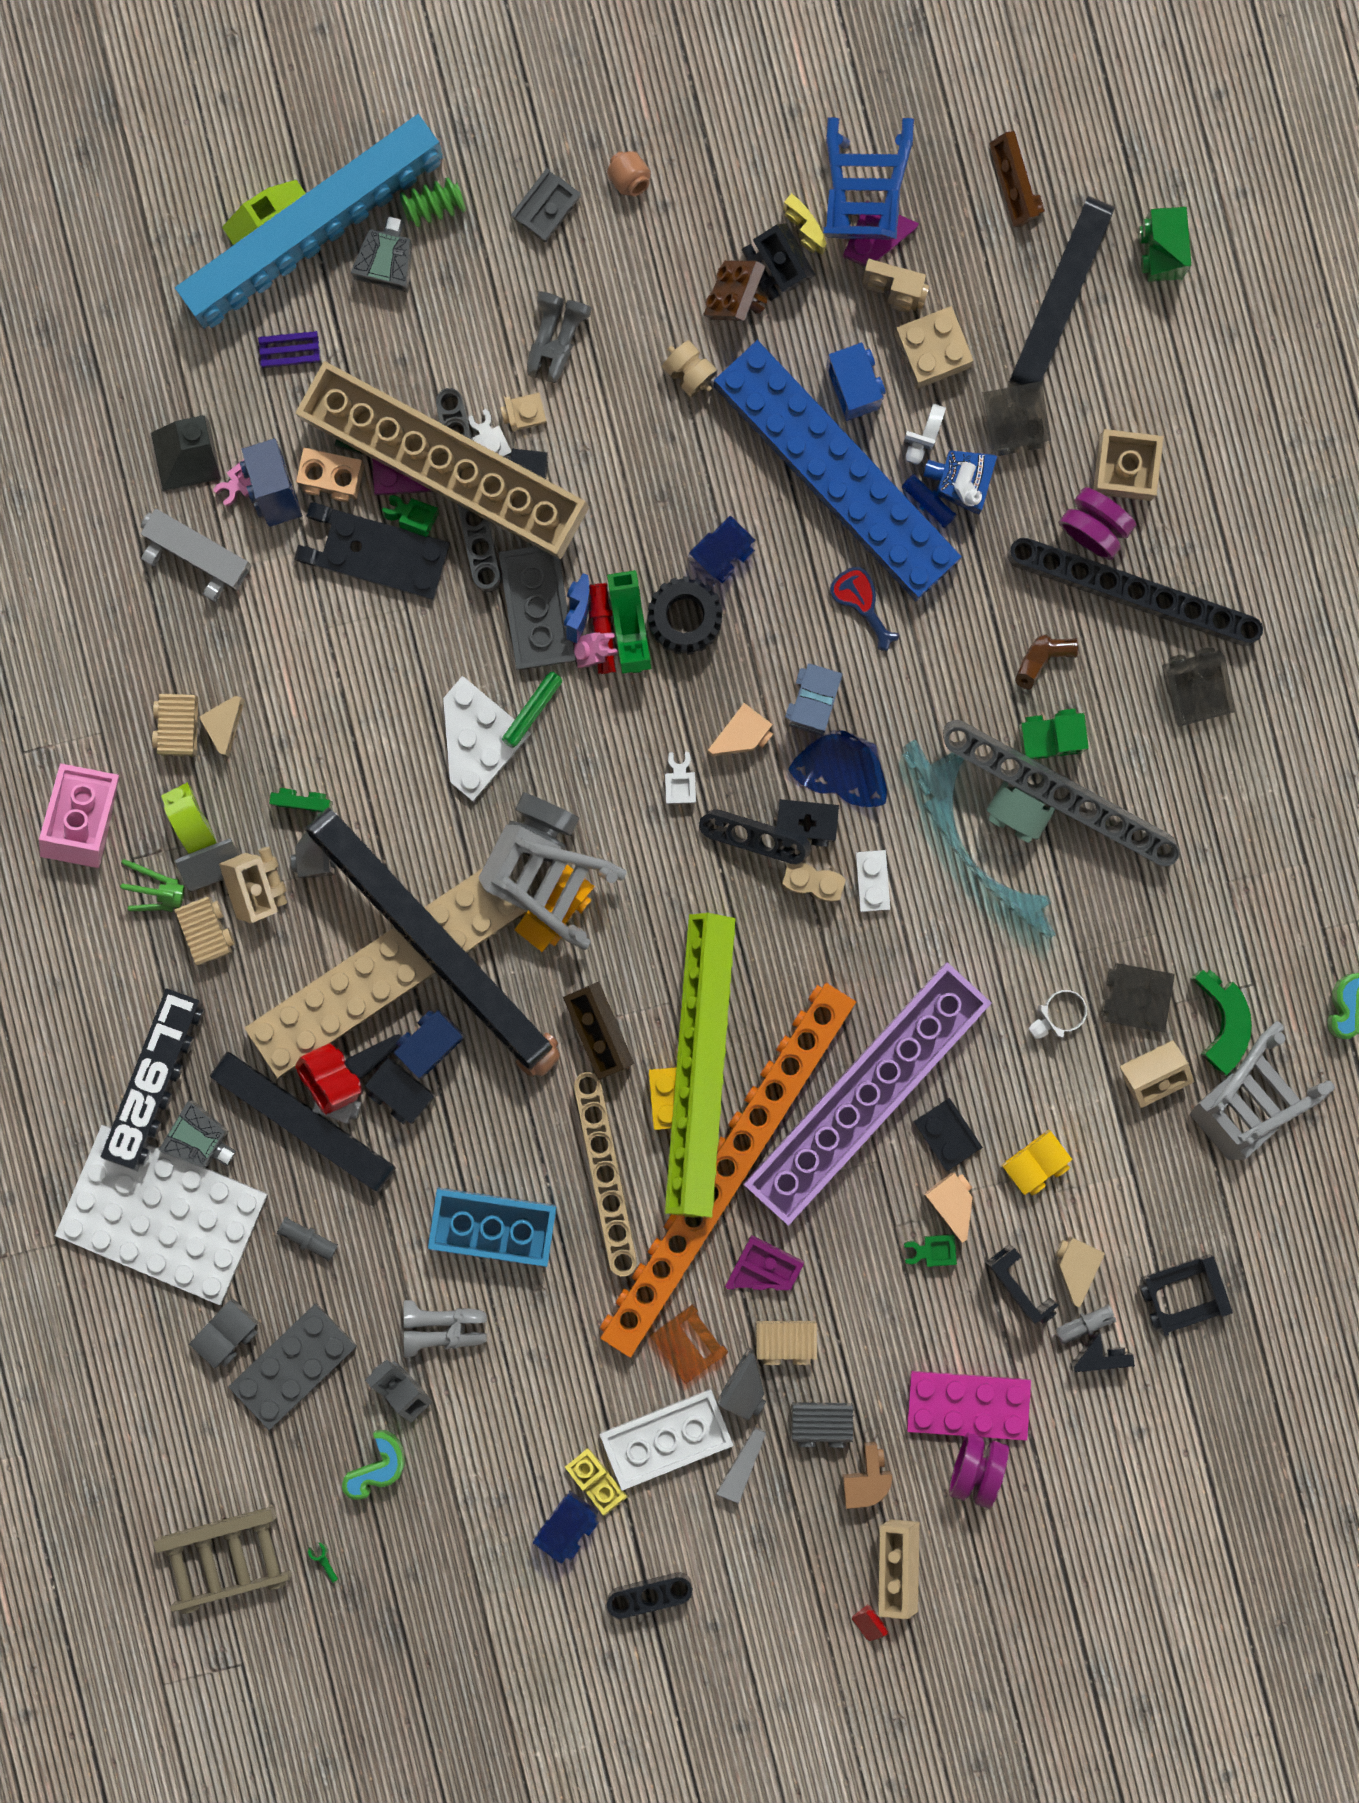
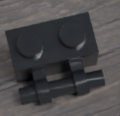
M787 223L776 224L753 239L759 252H755L752 244L741 249L746 258L745 261H758L761 264L765 261L772 275L769 276L764 268L758 284L761 292L766 293L770 302L780 297L775 287L777 284L782 292L791 291L816 275Z

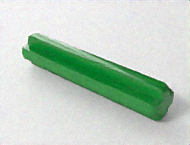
M554 672L547 674L503 735L502 741L509 747L514 748L518 745L563 681L559 675Z

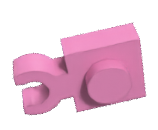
M240 463L227 472L231 478L228 483L221 482L213 489L216 494H219L222 490L230 492L229 497L223 501L226 507L236 501L239 492H242L246 498L249 496L247 486L251 485L250 478H244Z
M590 633L581 636L578 643L573 642L577 667L584 668L605 662L604 656L615 655L617 649H609L608 646L609 639L615 637L614 633Z

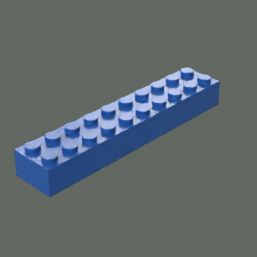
M758 339L714 379V388L915 602L960 561L962 556Z

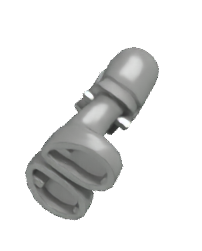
M404 1300V1328L448 1326L444 1332L404 1330V1357L415 1356L419 1349L426 1347L445 1346V1350L486 1343L487 1333H465V1323L487 1322L486 1312L469 1308H457L454 1311H425L419 1309L415 1301Z

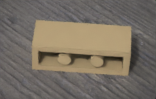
M890 1519L880 1525L879 1617L909 1619L918 1612L919 1522Z

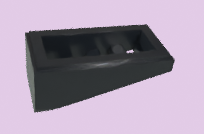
M393 1035L347 1058L345 1065L358 1079H363L398 1048L395 1043L403 1035Z

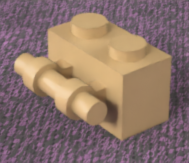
M270 847L259 849L260 856L243 853L219 864L236 919L254 923L277 913L276 906L287 904L285 896L286 886L284 882L280 881L277 871L279 864L277 858L273 857Z

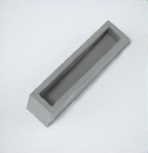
M757 1427L753 1428L717 1489L716 1495L736 1503L740 1502L766 1435L765 1430Z

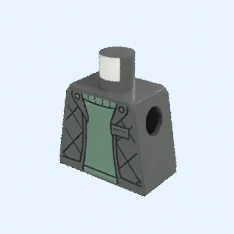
M387 217L383 232L373 229L368 231L351 270L354 280L408 293L412 243L409 238L401 236L404 224L402 220Z
M193 1100L187 1101L158 1149L165 1154L202 1168L208 1167L213 1158L228 1166L236 1154V1150L222 1143L229 1131Z

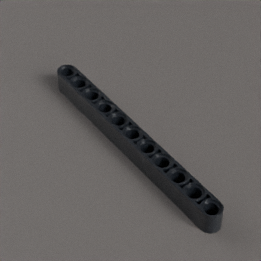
M326 808L305 827L306 833L522 1065L531 1070L552 1050V1045L546 1037L332 809Z

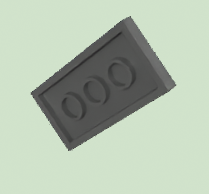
M536 546L499 552L516 670L576 662L573 642L567 639L566 626H564L568 608L560 559Z
M315 1303L234 1380L228 1388L270 1430L352 1352L357 1345Z

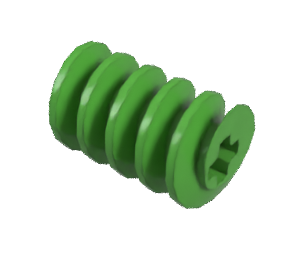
M449 177L445 178L444 188H442L438 181H434L433 191L427 185H422V195H419L415 188L411 189L410 199H408L404 192H400L401 203L409 227L411 220L417 227H420L421 217H424L429 224L432 223V213H435L442 220L443 210L445 209L451 216H454L455 206H458L462 213L466 211L457 180L456 184H453Z

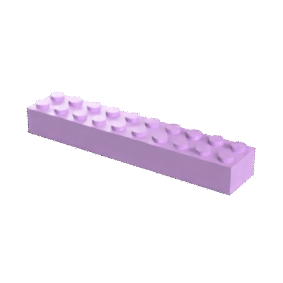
M948 962L944 963L743 1183L744 1186L789 1226L992 1003Z

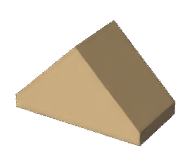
M234 696L199 716L218 752L226 757H230L245 702L239 696Z

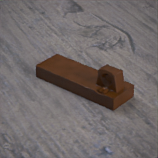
M1015 131L1005 132L991 141L989 145L1013 227H1020L1045 212L1041 195H1033Z

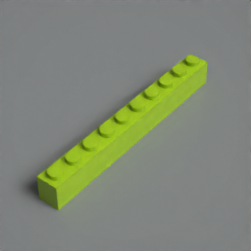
M708 912L689 914L665 1204V1214L687 1217H712L714 1206L716 1160L719 1145V1122L724 1083L723 1071L726 1055L725 1046L736 918Z

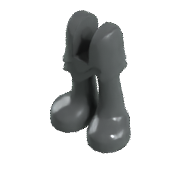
M539 291L537 304L542 309L543 316L536 341L531 345V351H529L527 373L529 376L537 378L542 366L543 357L551 358L553 360L549 367L547 382L556 383L564 370L567 359L572 354L571 350L574 344H571L575 330L580 322L589 318L592 308L577 301L567 300L558 339L551 341L565 301L557 295Z

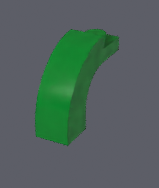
M637 571L607 574L622 674L650 670L652 667Z
M1198 970L1190 979L1215 1002L1221 1015L1219 1033L1201 1055L1221 1075H1228L1240 1062L1248 1048L1252 1031L1250 1009L1243 993L1234 982H1228L1222 988L1220 986L1222 980L1213 971Z

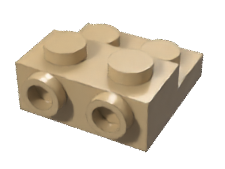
M868 259L862 284L867 285V289L874 292L884 293L885 290L890 291L887 303L893 304L892 308L898 311L909 312L910 309L915 311L916 308L923 309L929 285L924 284L925 274Z

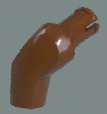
M1047 634L1037 637L1021 662L1015 678L1016 684L1021 688L1030 690L1051 657L1077 658V638L1051 639Z

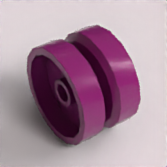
M1084 487L1074 499L1078 510L1068 509L1058 523L1073 540L1084 548L1104 559L1112 560L1121 548L1118 538H1128L1137 526L1136 522L1114 501L1091 488Z
M967 1433L956 1458L948 1495L949 1497L965 1501L974 1488L973 1500L975 1505L991 1509L1005 1476L1009 1446L993 1441L988 1445L984 1453L985 1443L983 1437Z

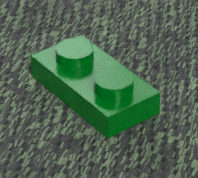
M279 788V793L271 792L269 804L272 806L323 812L326 808H333V801L327 800V794L309 792L308 797L297 796V790Z

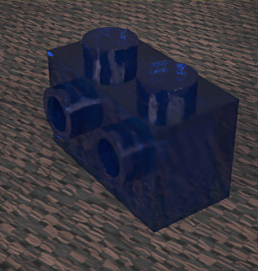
M569 1490L535 1535L532 1543L560 1564L566 1558L571 1561L581 1547L578 1541L584 1534L589 1537L598 1525L599 1521L595 1519L598 1516V1511Z

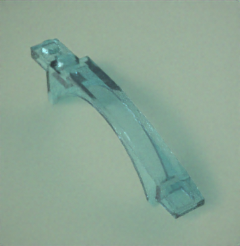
M916 739L903 747L905 753L902 754L903 759L910 770L915 768L918 772L920 779L917 780V783L924 795L930 794L932 797L923 806L952 850L980 882L1026 924L1047 939L1054 937L1056 934L1041 910L1051 904L1047 895L1023 893L998 883L982 871L965 850L959 838L953 815V791L956 777L964 758L952 752L930 765Z

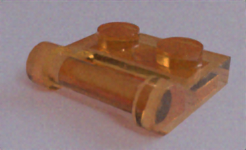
M694 1304L685 1308L650 1335L685 1384L729 1352L724 1345L718 1343L698 1316V1309ZM687 1320L711 1352L705 1358L680 1326L684 1321Z

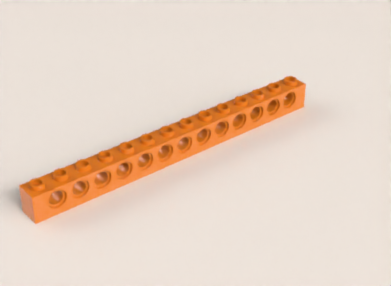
M827 982L824 983L823 987L818 984L808 998L812 1002L807 1012L803 1010L799 1012L792 1023L796 1027L790 1038L785 1035L779 1043L776 1051L780 1052L776 1061L773 1063L769 1060L760 1073V1076L764 1078L758 1088L752 1086L743 1101L747 1102L748 1105L742 1113L736 1111L728 1124V1127L732 1128L727 1138L725 1139L722 1136L719 1138L715 1186L719 1194L714 1200L712 1217H703L702 1222L698 1226L693 1227L686 1223L685 1216L670 1215L663 1226L668 1231L662 1240L656 1237L647 1251L648 1254L652 1255L646 1265L642 1263L638 1265L631 1277L635 1280V1283L629 1291L625 1288L615 1302L619 1308L614 1316L607 1314L599 1329L603 1331L600 1339L631 1358L854 1007L855 1000ZM819 1007L827 1008L831 1015L829 1022L824 1025L818 1024L814 1019V1012ZM804 1032L811 1033L815 1040L813 1047L808 1050H803L798 1045V1037ZM789 1057L796 1059L799 1065L798 1071L793 1075L785 1074L781 1067L782 1062ZM771 1083H778L782 1087V1096L777 1100H770L766 1096V1087ZM761 1108L766 1112L767 1118L762 1125L757 1126L750 1122L749 1115L752 1110ZM738 1134L748 1135L751 1140L749 1148L744 1151L737 1150L733 1145L735 1136ZM723 1159H729L734 1163L735 1169L729 1176H723L717 1171V1165ZM679 1235L686 1240L684 1250L675 1252L669 1247V1240L673 1236ZM658 1261H665L670 1266V1272L665 1277H658L653 1272V1265ZM643 1286L650 1287L654 1292L653 1299L649 1302L640 1301L636 1294L639 1288ZM633 1312L638 1318L637 1324L631 1328L623 1326L620 1320L622 1314Z

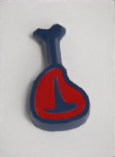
M852 567L840 573L830 585L831 597L842 606L854 608L860 616L865 618L878 638V650L887 651L890 643L897 641L900 635L899 633L888 631L875 613L876 592L871 577L862 567Z

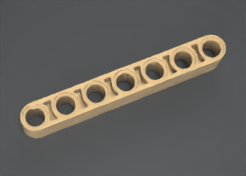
M585 1072L576 1078L574 1089L611 1270L616 1275L628 1276L636 1268L637 1257L602 1082L597 1079L595 1073ZM584 1077H591L596 1081V1090L591 1094H585L580 1089V1081ZM591 1106H596L602 1111V1119L598 1123H591L586 1119V1110ZM596 1136L605 1137L608 1141L607 1150L602 1153L594 1151L591 1146L592 1139ZM603 1165L610 1166L614 1171V1178L609 1182L601 1181L597 1176L599 1167ZM606 1196H617L620 1200V1207L615 1211L606 1210L603 1205V1200ZM615 1224L622 1225L626 1230V1236L620 1241L613 1240L609 1235L610 1227ZM620 1254H626L631 1258L632 1265L627 1270H620L615 1265V1258Z

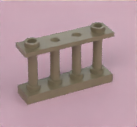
M274 1506L160 1536L153 1541L156 1553L165 1551L166 1556L169 1555L181 1598V1600L175 1601L170 1606L172 1612L181 1610V1614H187L198 1610V1605L266 1586H268L269 1590L286 1586L285 1581L292 1577L291 1570L279 1571L268 1529L271 1527L270 1522L277 1518ZM251 1527L253 1532H257L268 1576L254 1580L250 1579L239 1538L242 1535L241 1530ZM222 1535L224 1540H228L239 1584L225 1588L221 1587L210 1546L213 1543L212 1538ZM193 1543L195 1548H199L210 1592L192 1596L181 1554L184 1551L183 1546Z

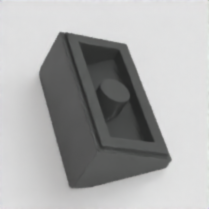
M231 838L178 858L175 862L187 889L193 892L223 880L219 864L240 854Z

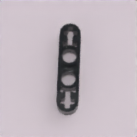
M719 809L710 810L699 822L701 833L709 839L796 865L801 863L811 852L810 842L800 834ZM714 819L715 825L719 827L717 829H714V824L712 822H709L710 820ZM736 826H742L746 829L747 839H741L736 835ZM763 834H768L774 839L775 846L773 848L767 847L763 843ZM793 844L797 845L798 851H801L798 855L795 854V849L791 847Z

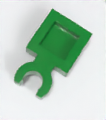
M395 495L389 496V504L396 508L390 510L383 507L382 509L385 519L390 521L400 519V528L424 537L428 536L439 515L438 507L413 498L410 499L407 505L403 503L400 497Z
M954 1234L924 1236L925 1245H919L915 1241L904 1243V1248L913 1247L917 1251L915 1257L905 1258L906 1264H916L921 1259L926 1258L927 1267L957 1265Z

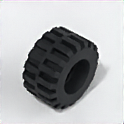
M683 576V579H677L676 577L670 579V582L667 584L663 583L660 589L654 592L648 607L649 628L657 643H660L667 651L671 650L674 651V654L679 655L681 653L691 655L696 651L701 652L705 650L706 646L711 645L715 641L721 629L723 611L717 593L715 594L712 591L710 585L703 584L702 580L697 578L692 580L690 577ZM683 599L696 602L703 612L701 625L696 630L688 633L674 630L667 618L670 606L676 601Z

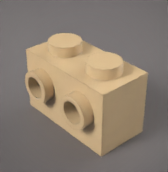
M1174 1040L1120 1066L1125 1084L1140 1108L1194 1083L1189 1063Z

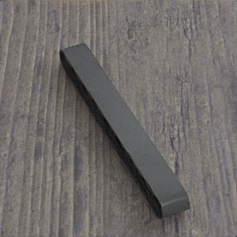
M952 720L945 725L943 729L944 743L947 749L1158 865L1170 866L1178 860L1179 848L1174 837L1169 833L963 721ZM954 731H962L965 734L964 739L960 742L951 741L949 736ZM981 745H987L991 748L990 753L986 756H978L975 751ZM1007 759L1017 762L1016 767L1012 770H1004L1001 765ZM1038 773L1043 776L1042 781L1038 784L1033 785L1027 782L1032 774ZM1059 788L1069 790L1068 795L1064 798L1058 799L1053 796L1054 792ZM1085 802L1095 804L1094 809L1088 813L1079 810L1080 806ZM1111 816L1121 818L1118 825L1114 827L1107 826L1105 822ZM1137 830L1146 832L1145 837L1139 841L1131 839V836ZM1161 845H1171L1172 848L1169 853L1165 855L1157 853Z

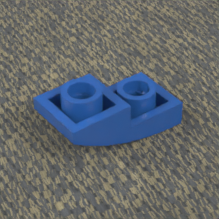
M584 573L578 582L574 581L571 584L567 593L570 611L565 618L564 626H566L567 639L578 643L583 633L589 611V577Z

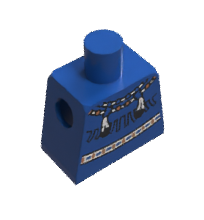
M949 451L945 464L927 460L923 477L940 481L936 493L937 496L980 515L997 456ZM962 462H968L976 466L971 482L976 490L981 492L982 500L974 506H967L962 503L954 489Z

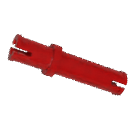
M608 583L589 585L592 610L589 612V616L593 620L594 633H612L611 616H613V611L609 607ZM613 638L608 641L609 649H614ZM614 655L604 656L605 662L597 664L598 674L617 672Z

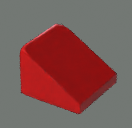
M866 1605L852 1616L853 1622L868 1641L882 1638L888 1634L887 1627L871 1605Z

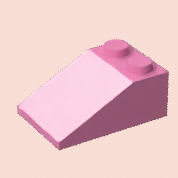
M60 763L39 837L40 857L94 868L100 867L107 841L119 775Z

